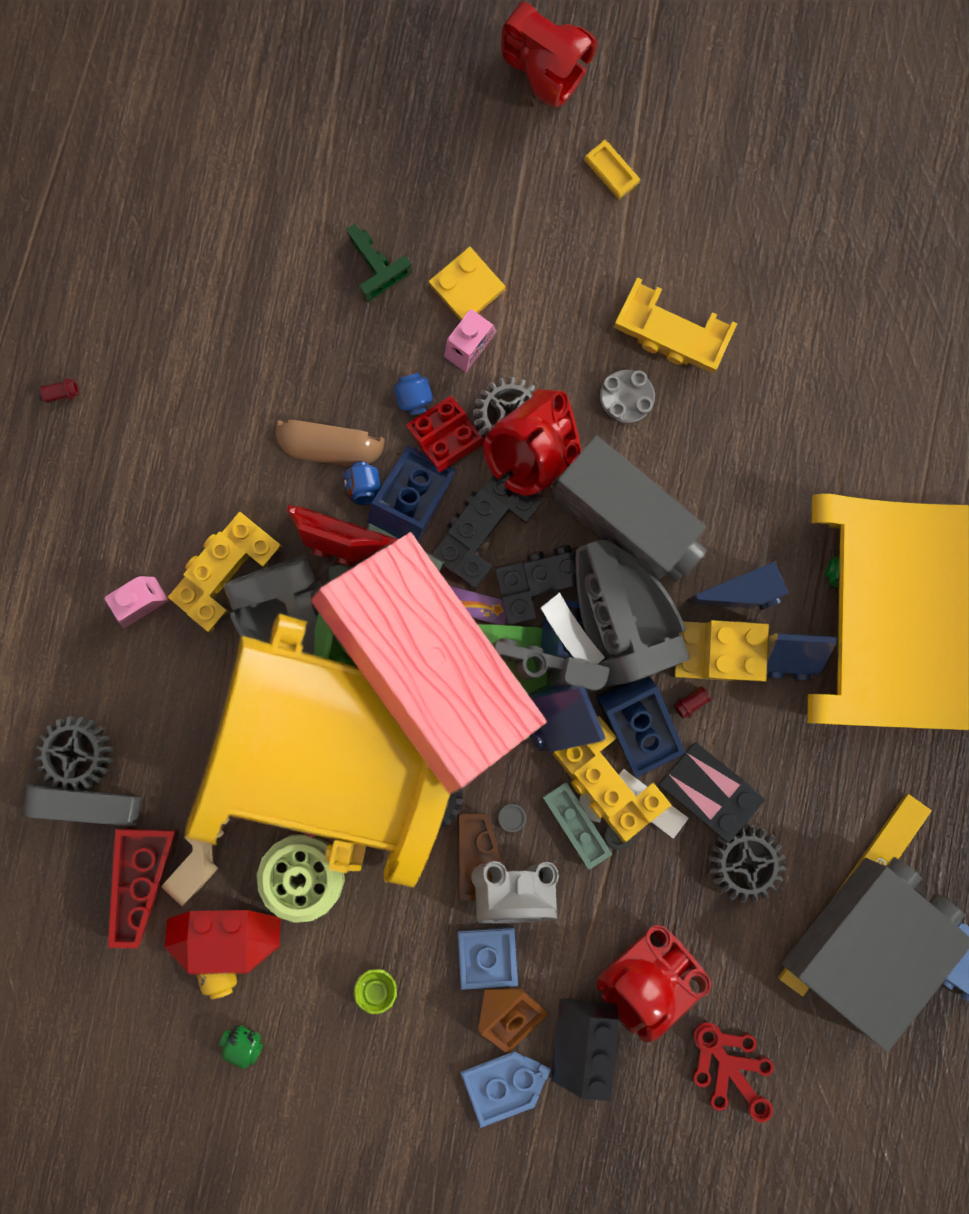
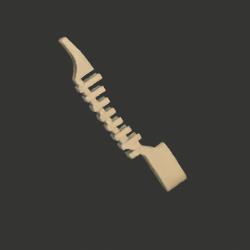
M221 829L219 830L217 838H220L224 834V832ZM185 838L192 845L193 852L162 885V888L181 907L200 890L218 869L213 863L212 844Z

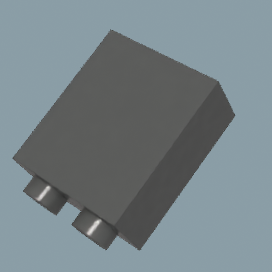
M597 435L557 482L552 497L556 504L599 540H607L638 559L657 580L666 575L676 583L682 576L685 577L707 551L696 541L707 526Z
M865 857L781 964L886 1052H889L969 950V936L958 927L965 917V914L959 908L937 893L928 902L914 890L922 878L912 868L896 857H892L886 866Z

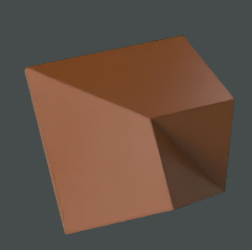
M521 989L485 990L481 1015L477 1020L478 1031L508 1054L549 1013Z

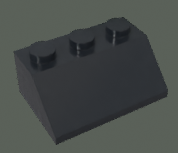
M559 999L551 1079L554 1083L581 1099L611 1101L620 1023L617 1003Z

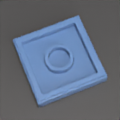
M514 927L458 930L461 990L518 986Z

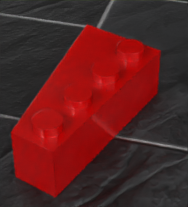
M120 827L115 830L108 948H138L141 945L177 829Z

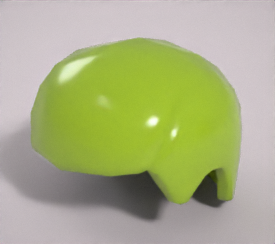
M367 970L358 977L354 984V999L357 1005L366 1013H384L392 1007L397 997L395 980L385 970Z

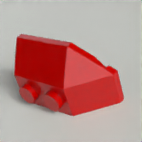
M288 505L287 512L304 546L313 548L312 553L326 558L329 557V554L337 556V562L348 566L364 562L369 557L399 540L398 538L301 506Z
M249 910L189 911L167 919L164 947L189 975L248 974L280 947L281 918Z

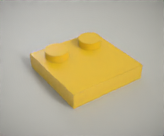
M471 247L467 248L429 281L432 289L460 320L464 318L470 309L479 313L506 290V286Z

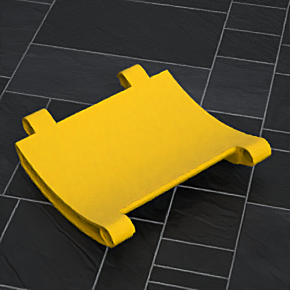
M835 494L812 495V523L827 524L829 528L840 529L837 695L808 694L807 723L969 730V505L901 503L853 498Z
M278 614L273 625L270 643L244 636L240 638L223 715L207 769L187 823L185 838L215 845L222 822L226 823L228 815L391 851L384 868V881L414 887L434 844L450 794H448L360 669L301 652L303 646L300 644L307 621Z

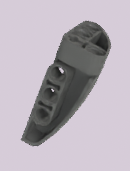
M599 540L580 546L576 551V579L584 632L605 657L599 664L610 668L606 686L632 682L690 660L683 635H679L680 632L685 631L681 615L656 577L638 559L607 540Z
M308 556L297 557L260 569L223 585L230 606L233 609V612L230 614L231 619L241 637L244 636L270 643L276 617L278 614L307 621L300 644L303 646L301 652L314 655L318 610L310 600L323 586L320 581H315Z

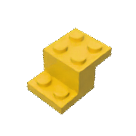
M709 621L707 623L683 622L685 631L680 632L679 635H683L690 660L674 666V677L724 681H766L769 624Z

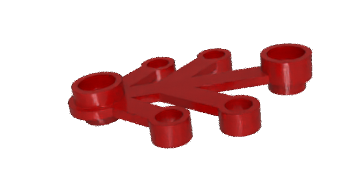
M703 1022L699 1024L693 1033L694 1042L700 1049L698 1067L692 1074L695 1084L699 1087H706L710 1084L711 1075L708 1070L711 1054L713 1053L719 1063L715 1091L710 1095L709 1099L712 1107L717 1111H723L727 1108L728 1099L726 1095L730 1077L748 1101V1112L751 1117L761 1123L768 1121L773 1114L771 1103L765 1097L758 1096L739 1069L758 1072L762 1076H769L774 1071L772 1061L766 1056L752 1059L728 1055L722 1048V1046L740 1047L747 1053L754 1051L757 1042L750 1033H743L740 1036L721 1033L718 1026L714 1023ZM705 1032L712 1033V1038L709 1041H704L702 1038ZM746 1038L752 1040L749 1047H743L742 1045L743 1040ZM762 1062L769 1063V1067L765 1071L760 1070ZM700 1073L707 1075L703 1082L697 1081V1076ZM721 1096L724 1098L721 1105L714 1104L716 1097ZM757 1103H763L764 1107L761 1111L757 1112L754 1110Z

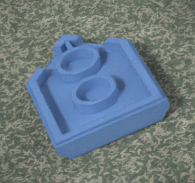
M513 1051L461 1071L480 1128L534 1108L551 1068Z

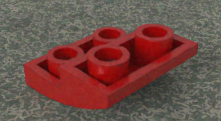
M449 396L406 424L416 443L439 473L484 444L482 435L478 434L477 429L468 420L466 412L452 396Z

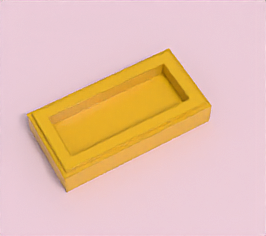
M606 140L585 155L584 161L619 200L640 183V178Z

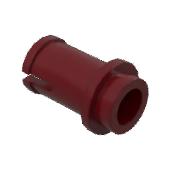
M65 378L63 382L43 385L40 388L41 396L46 403L65 398L73 400L75 396L79 395V387L75 379Z
M700 686L684 699H677L674 708L682 719L686 717L691 718L693 712L712 701L707 690Z

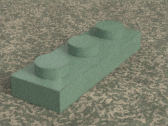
M567 782L543 796V799L588 870L613 855Z

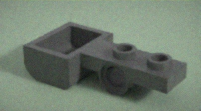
M500 638L499 641L492 643V646L503 660L515 663L517 675L524 680L537 678L548 671L551 672L548 685H584L588 693L602 688L608 679L609 667L571 657L564 659L545 654L542 648L536 646L522 648L516 646L517 642L510 639ZM527 659H531L535 662V673H532L527 669Z

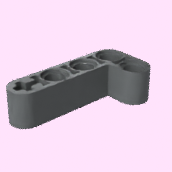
M26 784L22 816L137 826L141 797L82 790L74 791L71 789L63 791V789L53 788L49 785Z

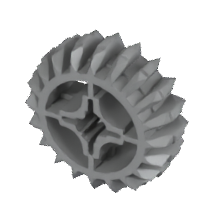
M514 377L510 378L509 385H505V380L500 378L498 388L493 382L489 383L491 393L483 389L481 396L485 400L476 399L475 405L480 409L473 410V416L479 417V419L474 421V426L483 427L478 431V434L483 437L488 434L492 427L487 416L491 405L495 408V411L500 416L499 420H501L506 415L505 411L508 410L510 413V410L514 411L530 399L535 386L530 385L528 389H525L526 381L524 379L520 381L519 386L515 385ZM506 395L518 396L512 402H506L502 399L498 400V398Z

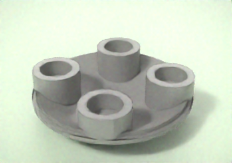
M620 370L605 379L600 392V400L603 409L610 417L620 422L632 423L643 419L650 413L655 402V391L643 371Z

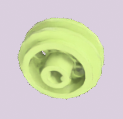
M306 834L290 835L275 843L262 857L257 872L258 892L265 906L277 917L294 923L313 921L326 914L339 899L345 882V875L342 872L328 870L329 862L325 861V855L329 843L325 839L320 837L313 839ZM298 851H303L306 855L305 860L302 862L297 861L295 858V854ZM318 861L324 865L322 872H317L314 869V864ZM280 862L287 865L285 873H280L277 870ZM302 873L306 878V883L298 886L294 883L293 876ZM317 883L323 884L325 887L324 893H316L314 886ZM280 884H283L287 891L284 895L278 887ZM304 895L306 903H297L296 897Z

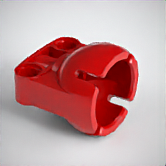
M522 1L503 25L501 34L502 56L510 66L526 73L531 90L541 102L554 108L563 105L574 93L586 74V68L578 63V60L581 59L585 64L591 63L598 47V41L584 27L572 24L555 25L540 15L533 6Z
M535 390L530 399L508 416L499 420L488 432L483 444L486 462L497 479L502 478L510 471L514 473L504 483V486L510 491L521 495L541 493L561 473L570 467L581 454L579 434L568 396L564 391Z
M657 925L644 932L607 966L598 977L596 986L602 992V999L605 1003H617L620 1023L631 1033H637L640 1040L651 1043L665 1034L702 997L709 993L711 982L700 964L681 942L665 927ZM653 934L659 938L661 943L659 948L651 944L650 935ZM690 979L698 983V993L691 990L689 986Z

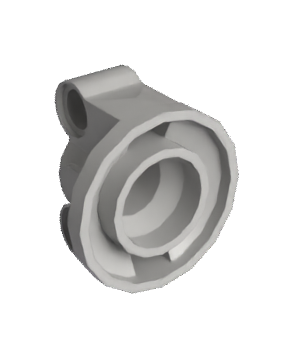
M496 861L475 867L471 878L476 889L477 922L525 923L558 919L556 883L559 874L555 865L550 862H543L531 865L525 871L507 872L504 865ZM487 870H489L492 875L491 882H489L487 879ZM539 871H541L543 875L542 882L540 881L538 876Z

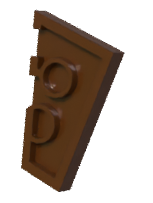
M458 813V900H476V889L471 878L474 868L493 861L500 862L501 864L503 862L487 813ZM487 870L486 876L488 881L491 882L492 875L490 871Z

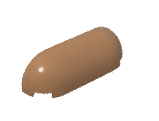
M278 420L276 423V439L280 448L287 455L297 459L352 467L357 462H366L370 465L379 458L384 448L385 439L383 437L368 436V432L298 420H288V423Z

